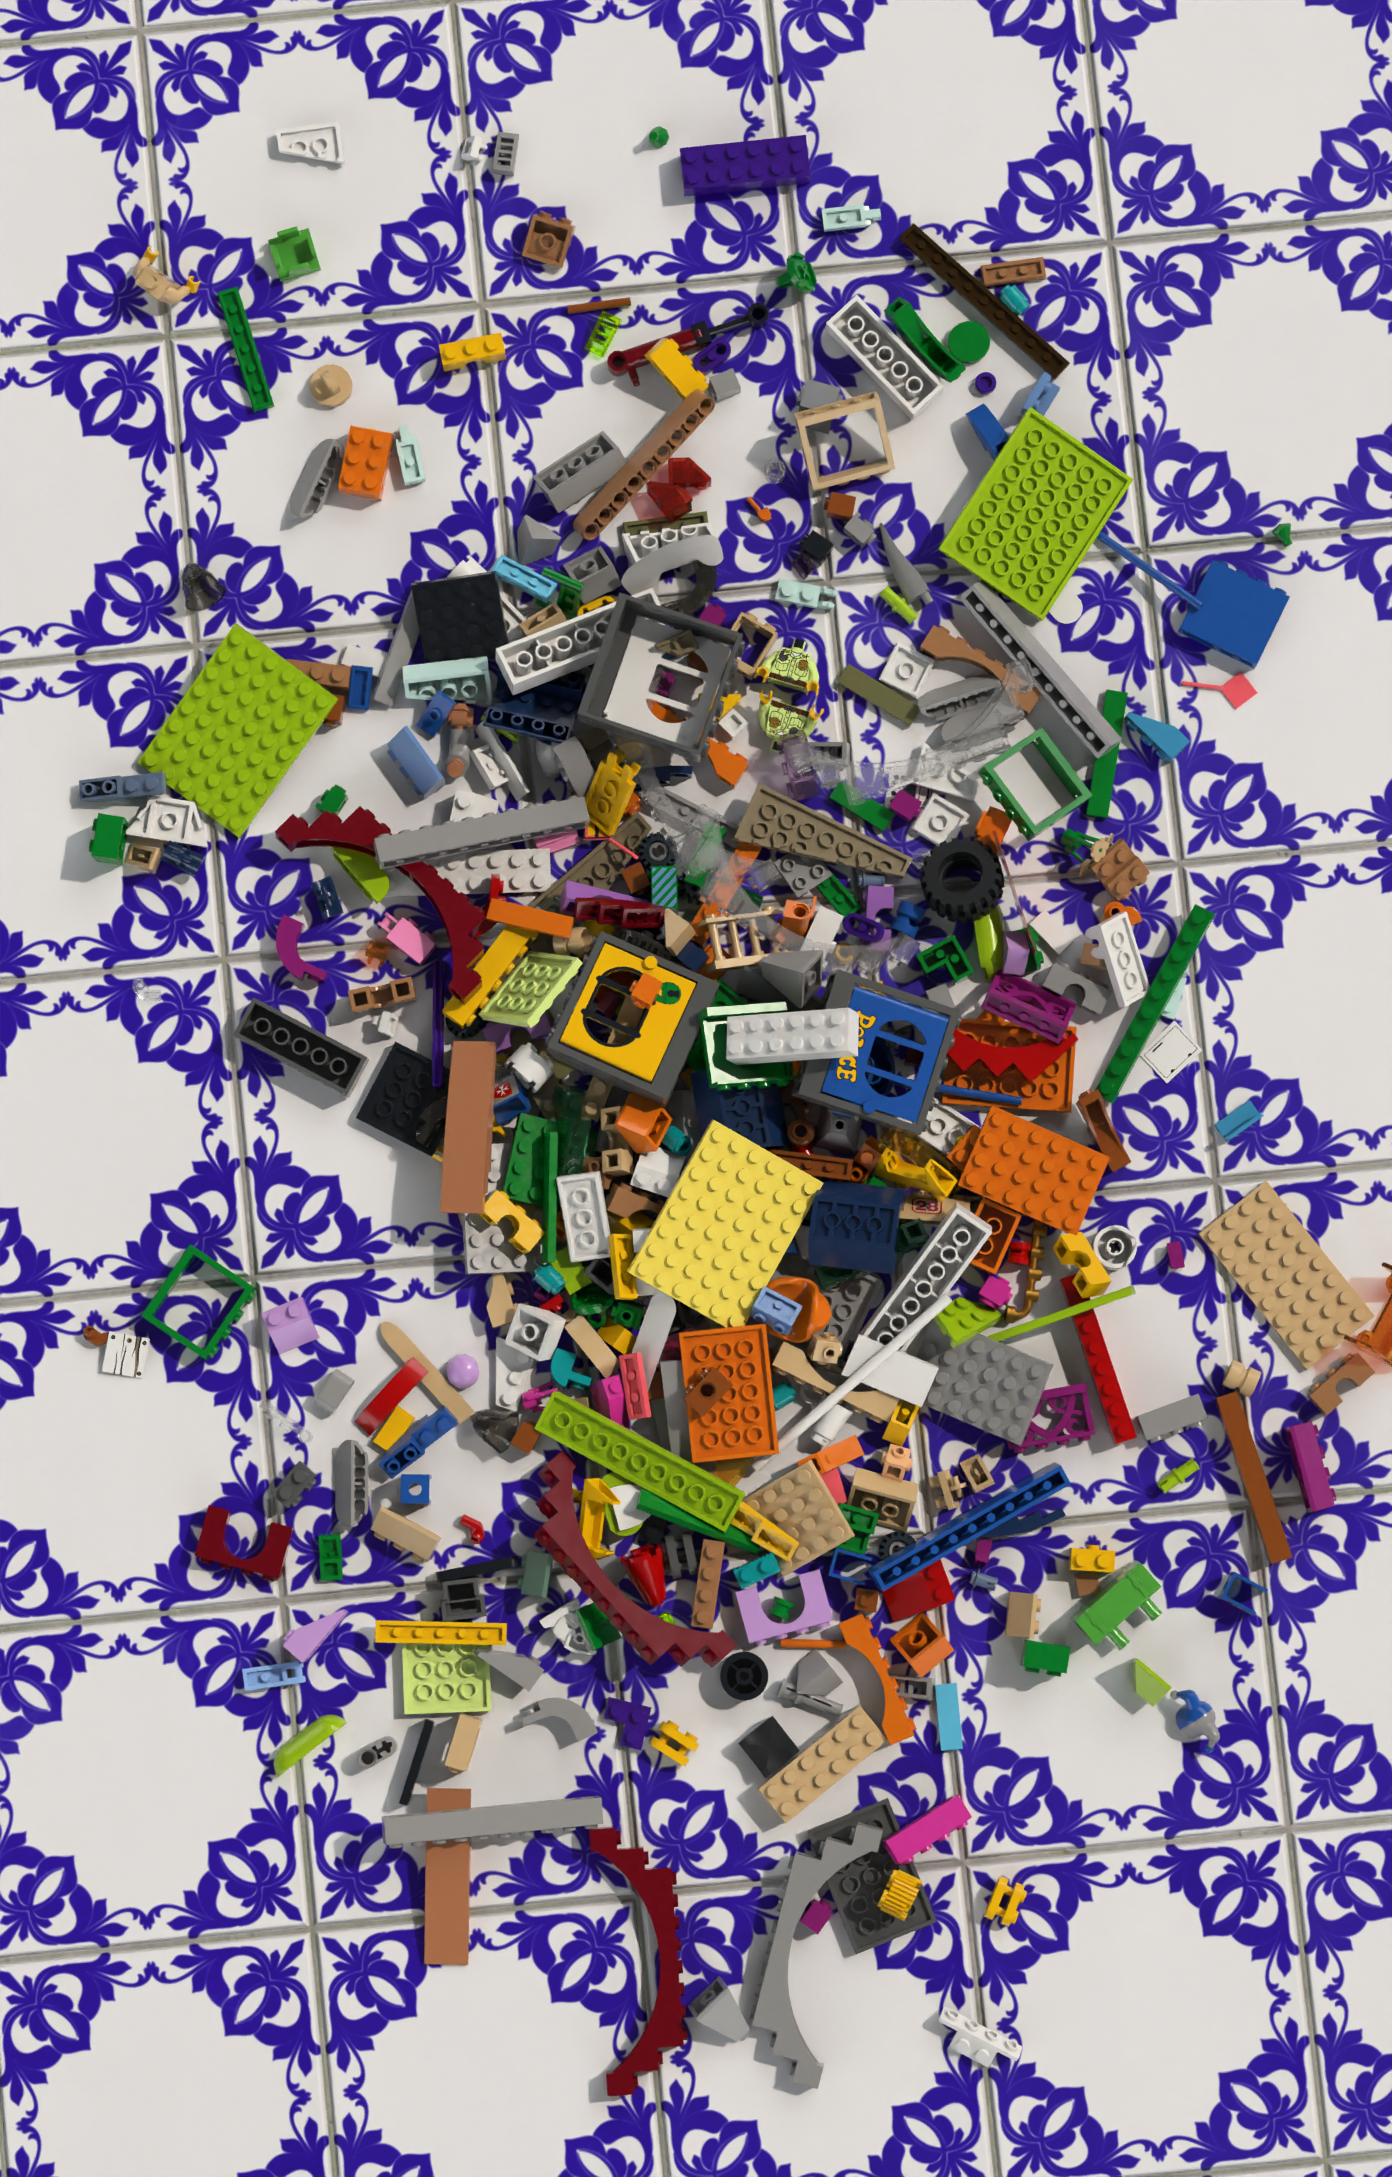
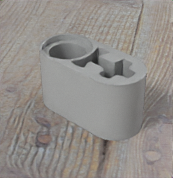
M336 1369L318 1394L314 1404L333 1415L355 1380Z
M385 1736L364 1748L358 1754L359 1764L364 1768H371L393 1755L398 1747L397 1741L391 1736ZM383 1741L391 1742L393 1745L390 1747L391 1752L384 1750L379 1753L382 1758H379L378 1752L373 1746L376 1745L378 1750L384 1746ZM369 1751L374 1755V1761L371 1764L363 1761L362 1756L364 1752Z

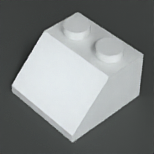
M456 790L450 821L454 823L466 817L479 818L491 812L497 814L499 801L480 794Z
M660 1147L655 1152L641 1153L630 1185L669 1197L679 1179L686 1156L676 1155L672 1151Z
M519 1303L504 1343L538 1361L552 1359L566 1319L548 1310Z

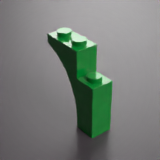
M898 297L883 310L908 348L920 355L932 373L951 383L958 379L961 373L966 370L964 365L931 333L908 301Z

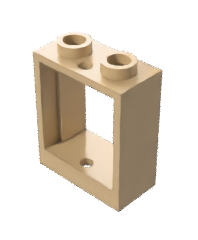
M741 612L731 630L738 632L744 623L769 638L753 667L738 658L736 660L738 661L737 672L752 681L757 668L762 665L777 640L778 633L775 632L777 629L768 623L763 625L758 622V618L749 612L747 614Z
M465 1713L460 1714L445 1762V1766H449L448 1771L461 1774L462 1771L466 1772L468 1770L483 1719Z

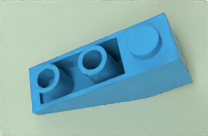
M1131 712L1124 718L1127 721L1125 723L1127 727L1133 732L1137 731L1141 734V740L1149 747L1152 745L1157 750L1156 754L1163 761L1168 760L1171 763L1190 742L1175 726Z

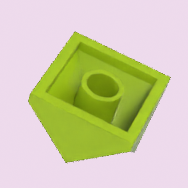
M1134 1658L1131 1661L1134 1692L1154 1707L1172 1687L1143 1662Z

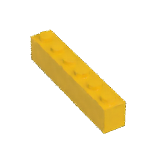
M507 925L473 969L482 977V988L465 1005L453 996L443 1008L442 1013L462 1029L466 1025L471 1026L477 1017L474 1014L479 1008L483 1009L490 1000L487 997L492 991L496 992L503 983L500 981L502 977L512 972L516 966L513 964L515 960L525 955L528 950L527 944L530 940L535 941L540 933Z

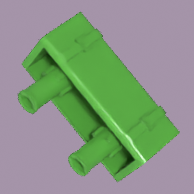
M1134 1560L1089 1602L1079 1608L1080 1610L1071 1619L1095 1645L1108 1636L1118 1649L1121 1650L1130 1641L1117 1626L1139 1606L1149 1616L1151 1621H1154L1162 1614V1611L1150 1599L1161 1588V1585L1140 1562Z

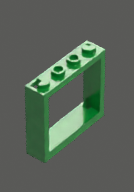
M1042 727L983 766L978 772L983 780L982 783L988 786L993 798L1002 805L1007 817L1014 821L1019 833H1022L1028 842L1085 804L1093 796ZM1031 743L1034 744L1074 798L1073 802L1037 826H1035L994 770L995 767Z
M190 1244L141 1316L205 1360H208L210 1357L213 1359L220 1349L218 1344L222 1339L225 1341L232 1332L230 1327L233 1322H238L243 1316L244 1311L242 1309L246 1303L250 1305L256 1295L254 1293L256 1288ZM195 1256L245 1289L204 1350L154 1317Z

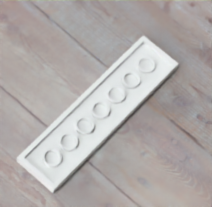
M550 848L470 851L423 861L425 864H431L435 867L438 875L442 879L447 878L454 885L453 888L458 893L489 894L491 874L500 875V881H504L503 893L545 892L551 887ZM396 868L383 869L389 879V890L385 897L426 896L413 881Z

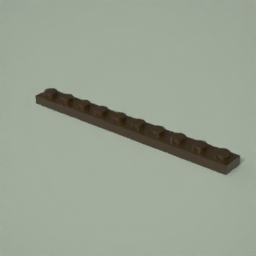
M913 223L899 238L902 244L1046 373L1051 375L1054 380L1069 366L1070 362L1013 313L917 225Z

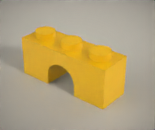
M501 333L439 345L444 372L465 368L467 363L473 361L491 363L506 360Z
M498 1190L491 1192L485 1199V1214L478 1215L491 1226L498 1223L501 1218L509 1219L513 1223L514 1232L508 1241L521 1253L526 1254L530 1252L545 1234L541 1229L542 1225L538 1221L525 1215L526 1211L522 1207L509 1201L510 1197L505 1192Z
M1078 1232L1077 1236L1071 1233L1060 1235L1052 1249L1062 1265L1072 1264L1080 1269L1072 1281L1080 1296L1087 1298L1103 1295L1110 1285L1111 1279L1083 1233Z

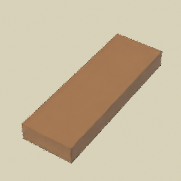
M1043 257L980 266L982 283L986 288L1046 279Z

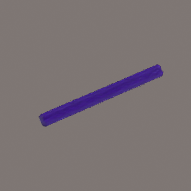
M441 961L433 963V1087H442L444 1080V1014L442 1010L444 1008L445 963Z

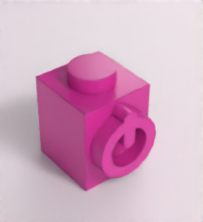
M989 1275L978 1293L981 1296L979 1301L996 1311L1002 1304L1007 1306L1013 1296L1010 1293L1012 1288L1008 1286L1010 1282L1000 1276L996 1279Z

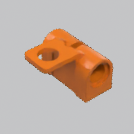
M990 806L987 812H983L974 831L976 835L974 840L982 841L983 846H990L993 853L997 854L998 849L992 831L996 830L1001 845L1012 820L1007 817L1004 811Z
M817 896L813 898L811 909L805 903L786 900L780 933L785 937L782 943L799 945L804 942L807 930L810 929Z

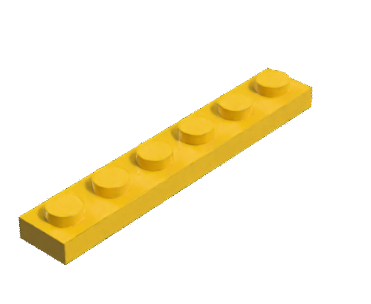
M376 1620L375 1642L506 1645L507 1623Z

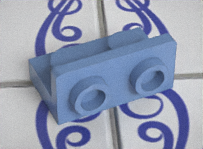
M1046 372L1042 374L1022 407V415L1025 414L1029 407L1041 415H1045L1060 391L1059 386L1050 382L1051 375Z
M764 1286L752 1307L750 1316L759 1323H766V1325L772 1327L778 1333L789 1335L803 1306Z

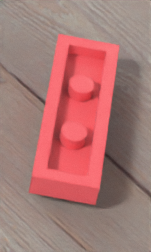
M642 1353L619 1356L629 1420L652 1417Z

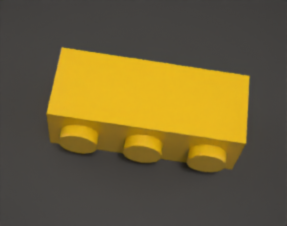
M661 338L644 356L684 401L694 390L704 391L709 386L705 382L707 380L706 377L699 370L695 371L691 366L693 362L687 355H682L678 351V344L673 339Z

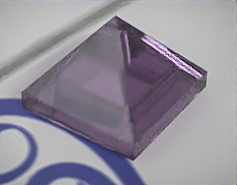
M805 551L791 562L803 580L816 569L815 564Z

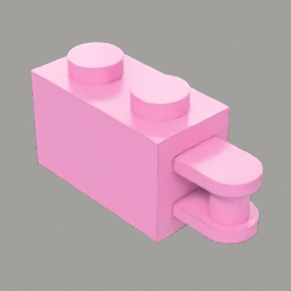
M386 912L384 914L385 918L377 924L389 933L386 937L387 940L422 966L437 947L436 943H434L435 938L427 931L424 934L417 929L419 925L412 919L408 918V920H405L402 917L398 921ZM394 922L396 926L390 930L388 926Z

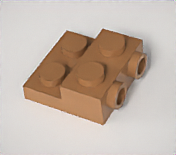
M540 211L539 214H533L522 256L563 268L576 226L571 225L572 220L560 217L559 221L552 219V214Z
M1121 838L1106 850V855L1103 858L1101 857L1100 861H1093L1089 865V868L1110 896L1118 901L1128 898L1131 895L1130 890L1136 885L1144 884L1147 881L1146 876L1150 873L1140 858L1135 856Z

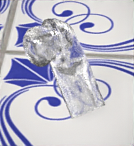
M141 978L133 981L132 989L139 999L144 1001H161V990H150Z

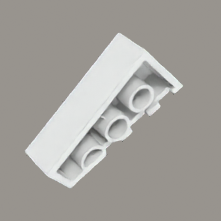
M710 523L681 526V529L678 530L663 528L662 532L649 533V530L641 531L640 535L630 536V533L622 534L624 552L632 566L646 555L666 545L694 536L713 535L716 537ZM693 559V560H691V561H689V562H687V563H685V564H682V565H680V566H677V567H675V568H678V567H681V566H684V565H687V564H690V563H693V562H696V561H699V560Z

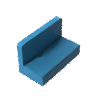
M1248 1100L1214 1126L1227 1143L1264 1115L1262 1112L1259 1113L1252 1102Z

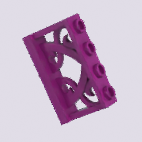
M999 969L981 1008L1059 1044L1077 1004L1017 975L1002 974V969Z
M1086 1383L1044 1390L1033 1418L1040 1412L1042 1400L1047 1399L1051 1409L1058 1413H1064L1059 1423L1051 1431H1047L1031 1421L1027 1431L1028 1438L1023 1441L1021 1446L1008 1440L1007 1443L1009 1450L1014 1449V1453L1027 1451L1026 1447L1035 1445V1449L1047 1448L1050 1442H1056L1058 1446L1069 1444V1439L1078 1438V1442L1091 1440L1090 1435H1095ZM1081 1393L1084 1412L1074 1410L1076 1394ZM1062 1399L1063 1405L1061 1406H1067L1066 1409L1056 1407L1055 1401ZM1072 1414L1080 1415L1085 1420V1426L1082 1430L1075 1431L1072 1429L1073 1423L1079 1424L1076 1419L1071 1418ZM1064 1428L1069 1433V1435L1056 1437ZM1035 1433L1046 1438L1032 1441Z

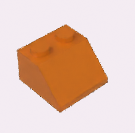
M923 1612L889 1639L921 1678L954 1651L947 1639Z

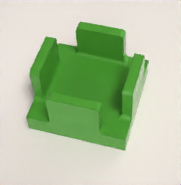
M297 227L277 232L278 237L268 240L280 282L321 270L309 228L298 231Z

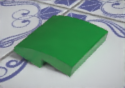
M839 1502L837 1505L855 1536L836 1547L865 1555L870 1534L874 1535L879 1514Z

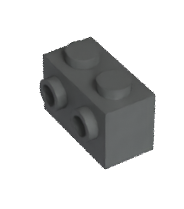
M299 1461L271 1495L285 1507L291 1508L293 1506L295 1508L303 1499L301 1497L306 1489L310 1491L317 1483L315 1478L318 1475L302 1461Z

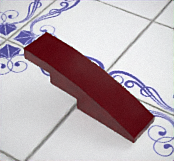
M576 897L573 917L575 921L596 920L598 924H619L621 928L663 927L665 907L622 899Z

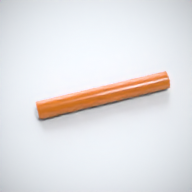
M781 1639L780 1648L846 1649V1641Z

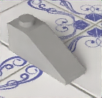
M475 1648L473 1651L478 1657L527 1691L532 1689L544 1672V1669L539 1666L541 1661L532 1655L528 1658L524 1654Z

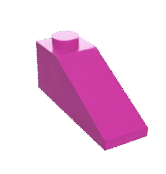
M620 1374L589 1385L599 1414L629 1429L625 1392Z

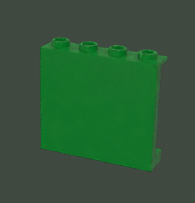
M786 1002L707 1007L698 1012L709 1089L717 1088L718 1091H727L731 1089L730 1087L737 1086L738 1090L751 1088L750 1085L766 1088L774 1083L781 1087L790 1085V1081L797 1079V1075H791L789 1061L736 1065L726 1059L727 1017L783 1013L787 1011Z

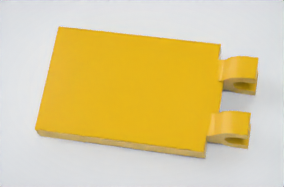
M621 749L617 750L616 755L610 752L607 759L601 760L585 797L590 821L608 836L615 835L636 786L632 779L641 768L639 764L633 762L631 767L626 764L622 769L619 764L622 763L626 754Z

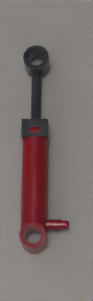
M754 303L750 306L746 316L711 328H707L704 320L691 325V328L662 338L673 339L678 344V351L680 353L695 348L700 350L712 343L711 336L746 324H750L755 329H762L768 323L769 311L764 304ZM756 312H760L764 315V317L760 320H757L753 318L752 315ZM661 338L624 351L612 352L607 360L608 370L617 377L623 376L628 372L635 387L639 386L640 382L636 369L651 364L644 355ZM615 360H622L624 364L622 367L617 368L613 366V362Z

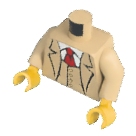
M148 246L143 257L133 269V275L137 279L136 285L159 301L170 305L178 303L189 295L190 292L196 293L200 285V281L193 282L194 276H189L186 286H180L152 266L150 263L155 261L159 251L155 254L150 251L151 246Z

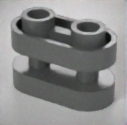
M690 1531L682 1533V1540L675 1541L674 1535L665 1536V1541H661L663 1553L668 1554L669 1562L666 1563L668 1576L672 1575L673 1579L682 1578L681 1571L689 1569L690 1576L699 1573ZM685 1548L687 1561L679 1562L677 1549Z

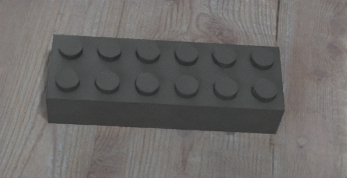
M254 997L233 1034L236 1039L347 1097H350L369 1062L368 1057Z

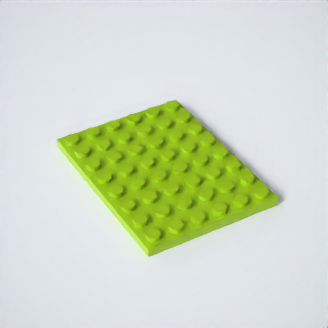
M1029 407L937 549L1028 613L1043 621L1133 479L1036 410Z
M235 623L137 763L151 773L164 772L168 786L188 801L195 802L199 809L234 835L241 838L334 708L339 698Z

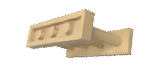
M774 906L762 908L760 912L717 917V914L704 916V920L698 922L697 925L698 927L708 926L714 953L713 962L706 965L707 973L743 969L745 965L750 968L758 967L761 959L767 957L770 953L791 952V950L783 951L779 944L775 946L770 941L772 950H770V953L764 954V951H761L755 920L765 918L770 936L776 928L774 917L782 914L783 909H774ZM747 921L753 951L751 956L745 957V954L742 953L736 922ZM719 924L728 925L734 954L731 959H726L722 954L717 929Z

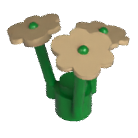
M1067 829L1064 832L1061 844L1066 846L1065 851L1073 855L1081 863L1080 877L1091 870L1089 865L1093 861L1098 862L1101 857L1103 858L1106 855V850L1112 845L1114 835L1110 833L1109 837L1098 839L1071 829ZM1081 845L1091 848V857L1093 858L1091 860H1084L1074 849L1078 850Z

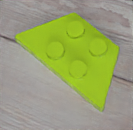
M958 1297L933 1319L940 1326L942 1333L949 1335L951 1338L950 1345L955 1348L976 1336V1334L1002 1321L1004 1313Z

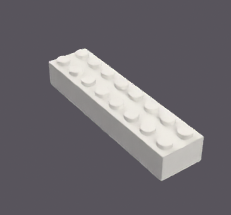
M653 588L632 595V597L661 606ZM616 602L496 648L495 660L512 695L594 664ZM637 615V617H641V618H644V619H647V620H650V621H653V622H656V623H659V624H662V625H665V626L670 627L669 625H666V624H663V623H660V622H657V621H654V620H651V619H648V618H645V617H642V616Z
M955 1202L859 1334L884 1345L892 1341L939 1298L950 1291L992 1234V1226L958 1202ZM919 1331L898 1350L905 1352Z

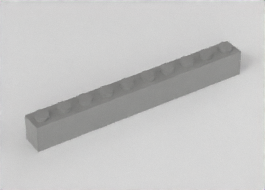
M984 581L977 582L960 597V600L1097 759L1109 753L1122 740L990 585Z
M570 796L563 801L550 800L543 805L536 806V804H530L518 810L510 808L503 811V813H486L479 818L466 817L459 822L446 821L439 826L432 827L431 825L420 827L419 830L411 831L406 829L394 835L381 834L374 838V850L379 870L584 829L589 827L590 818L584 796Z
M587 1796L381 1816L383 1843L389 1845V1848H400L402 1843H411V1846L424 1845V1841L442 1844L446 1843V1839L455 1838V1842L468 1841V1837L476 1836L477 1840L489 1839V1835L498 1834L499 1838L511 1837V1833L520 1832V1835H532L535 1830H541V1833H553L556 1828H563V1831H574L576 1826H584L585 1829L598 1828L597 1824H603L602 1798L600 1796Z

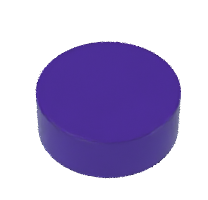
M983 372L977 376L975 388L980 394L988 395L995 390L996 378L993 374Z

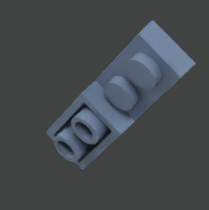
M155 772L123 777L118 775L79 780L80 802L133 800L167 794L166 776L164 772Z

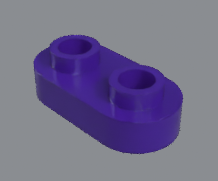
M717 339L697 353L693 359L695 371L699 370L703 375L708 374L726 361L731 354L730 344L724 339ZM723 349L724 353L720 355L716 351ZM700 362H707V366L701 367Z
M850 913L844 918V930L851 935L870 943H877L884 936L883 926L874 920L857 913ZM858 921V927L854 928L855 922ZM876 929V934L872 936V931Z

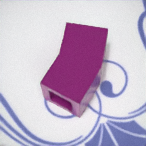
M1180 1241L1167 1243L1166 1249L1170 1269L1185 1267Z
M540 1285L534 1297L544 1304L551 1297L552 1292L546 1296L541 1293L542 1290L546 1293L548 1292Z
M978 1538L973 1564L987 1567L992 1540Z

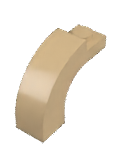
M570 1308L561 1316L566 1319L564 1328L605 1378H608L620 1368V1361L582 1314H578Z

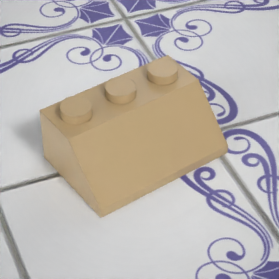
M856 1467L847 1505L878 1513L877 1524L907 1532L919 1484L906 1480L902 1482L883 1477L880 1473Z
M381 1506L371 1527V1530L375 1531L373 1536L384 1542L386 1538L393 1541L392 1546L403 1552L405 1549L413 1552L412 1557L421 1562L424 1559L430 1560L442 1538L385 1506Z

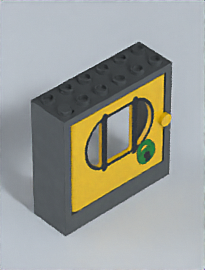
M601 931L599 936L595 935L591 942L590 956L586 954L582 961L581 975L577 974L572 983V994L568 993L564 1000V1012H559L556 1017L554 1033L550 1032L546 1039L545 1048L547 1049V1056L629 1093L645 1097L666 1108L701 1031L698 1012L707 1007H712L718 994L720 983ZM629 971L641 977L644 972L663 982L662 988L650 1010L646 1008L637 1030L630 1029L589 1010L600 985H605L631 997L632 993L629 992V988L605 977L610 973ZM586 1018L630 1036L631 1039L621 1044L602 1042L590 1032ZM559 1041H560V1043L565 1044V1045H567V1046H569V1047H571V1048H574V1049H576V1050H578V1051H580V1052H582V1053H579V1052H577V1051H575V1050H573V1049H570V1048H568V1047H566V1046H564V1045L559 1044Z

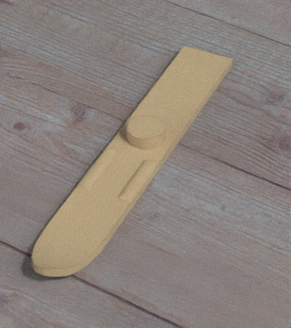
M382 1322L380 1324V1331L384 1340L405 1364L414 1357L429 1371L421 1382L458 1419L459 1424H462L475 1412L401 1329L390 1322Z

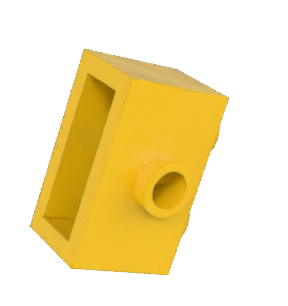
M1086 1545V1549L1070 1548L1069 1570L1114 1573L1115 1551L1099 1550L1100 1545Z

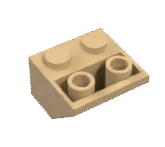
M1009 1591L1005 1635L1034 1638V1634H1038L1039 1621H1035L1036 1612H1040L1041 1599H1037L1038 1594Z

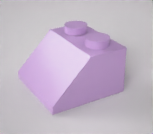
M303 1297L261 1313L279 1354L320 1338Z

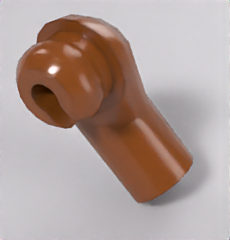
M87 1326L83 1330V1336L93 1345L100 1346L107 1343L109 1332L100 1333L94 1327Z

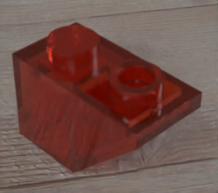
M691 458L668 459L669 488H673L675 491L686 490V487H694L695 490H706L707 487H711V477Z

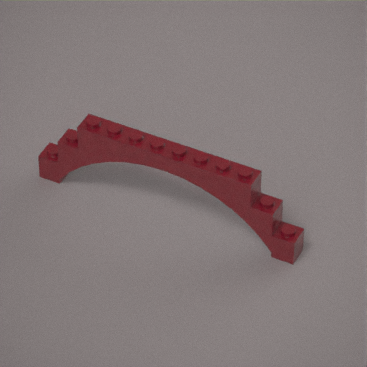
M361 806L343 823H341L342 820L337 814H331L327 810L310 826L302 817L297 818L292 814L275 831L276 839L290 852L295 848L337 847L365 853L375 858L374 838L381 834H392L386 824H380L375 820L376 817L370 810H364ZM420 861L394 867L413 881L426 895L443 922L453 960V977L448 985V992L465 1005L482 988V977L478 972L473 969L470 971V969L484 956L483 944L474 937L472 939V937L486 924L485 912L479 906L474 907L463 892L458 893L453 888L454 885L447 878L442 879L438 875L436 868L431 864L427 865Z
M561 1451L537 1473L542 1481L551 1488L536 1503L540 1512L549 1519L533 1534L539 1544L546 1548L552 1555V1558L563 1567L567 1575L580 1586L582 1592L589 1596L596 1604L598 1610L606 1615L611 1624L623 1634L626 1641L640 1653L641 1658L647 1661L649 1665H652L667 1651L671 1658L682 1667L698 1652L702 1660L713 1668L737 1646L723 1629L719 1633L696 1631L655 1617L626 1597L599 1567L588 1549L576 1518L572 1491L573 1470L576 1466Z
M616 1826L589 1829L591 1852L597 1851L611 1861L635 1887L652 1919L660 1954L658 1995L647 2027L629 2055L613 2071L606 2072L608 2096L634 2095V2089H638V2075H633V2072L659 2070V2065L663 2064L662 2051H658V2048L684 2046V2040H688L687 2027H683L682 2018H686L685 2004L681 2005V1996H685L684 1982H679V1974L683 1973L682 1960H678L677 1951H682L681 1938H676V1929H680L679 1916H675L674 1907H678V1894H673V1885H677L676 1871L672 1872L671 1867L645 1868V1865H649L648 1851H644V1846L617 1848V1845L621 1844V1832L616 1831Z

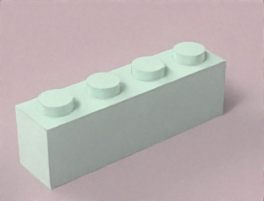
M487 656L402 666L406 698L432 700L440 690L453 700H463L470 704L485 702L486 705H491L492 690Z

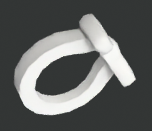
M805 1383L804 1386L801 1385L800 1395L807 1404L811 1405L813 1410L830 1394L825 1392L818 1401L808 1399L805 1396V1389L810 1384Z

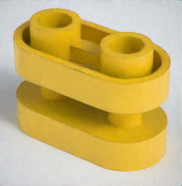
M670 1720L667 1723L662 1721L658 1728L663 1732L661 1737L658 1739L653 1736L649 1744L686 1767L690 1759L685 1754L689 1749L694 1752L699 1746L696 1743L698 1738L689 1732H686L685 1735L678 1731L679 1726ZM670 1737L681 1743L678 1751L667 1745Z
M999 1876L986 1907L984 1917L993 1920L995 1914L1002 1917L1000 1923L1009 1927L1011 1923L1015 1924L1019 1914L1016 1911L1019 1903L1024 1902L1027 1891L1024 1890L1025 1885L1017 1882L1013 1888L1007 1886L1008 1879ZM1003 1894L1010 1896L1005 1908L999 1906Z

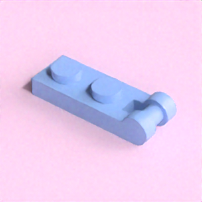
M295 1661L242 1669L245 1691L306 1682L302 1672L304 1663ZM287 1669H293L294 1677L288 1678Z

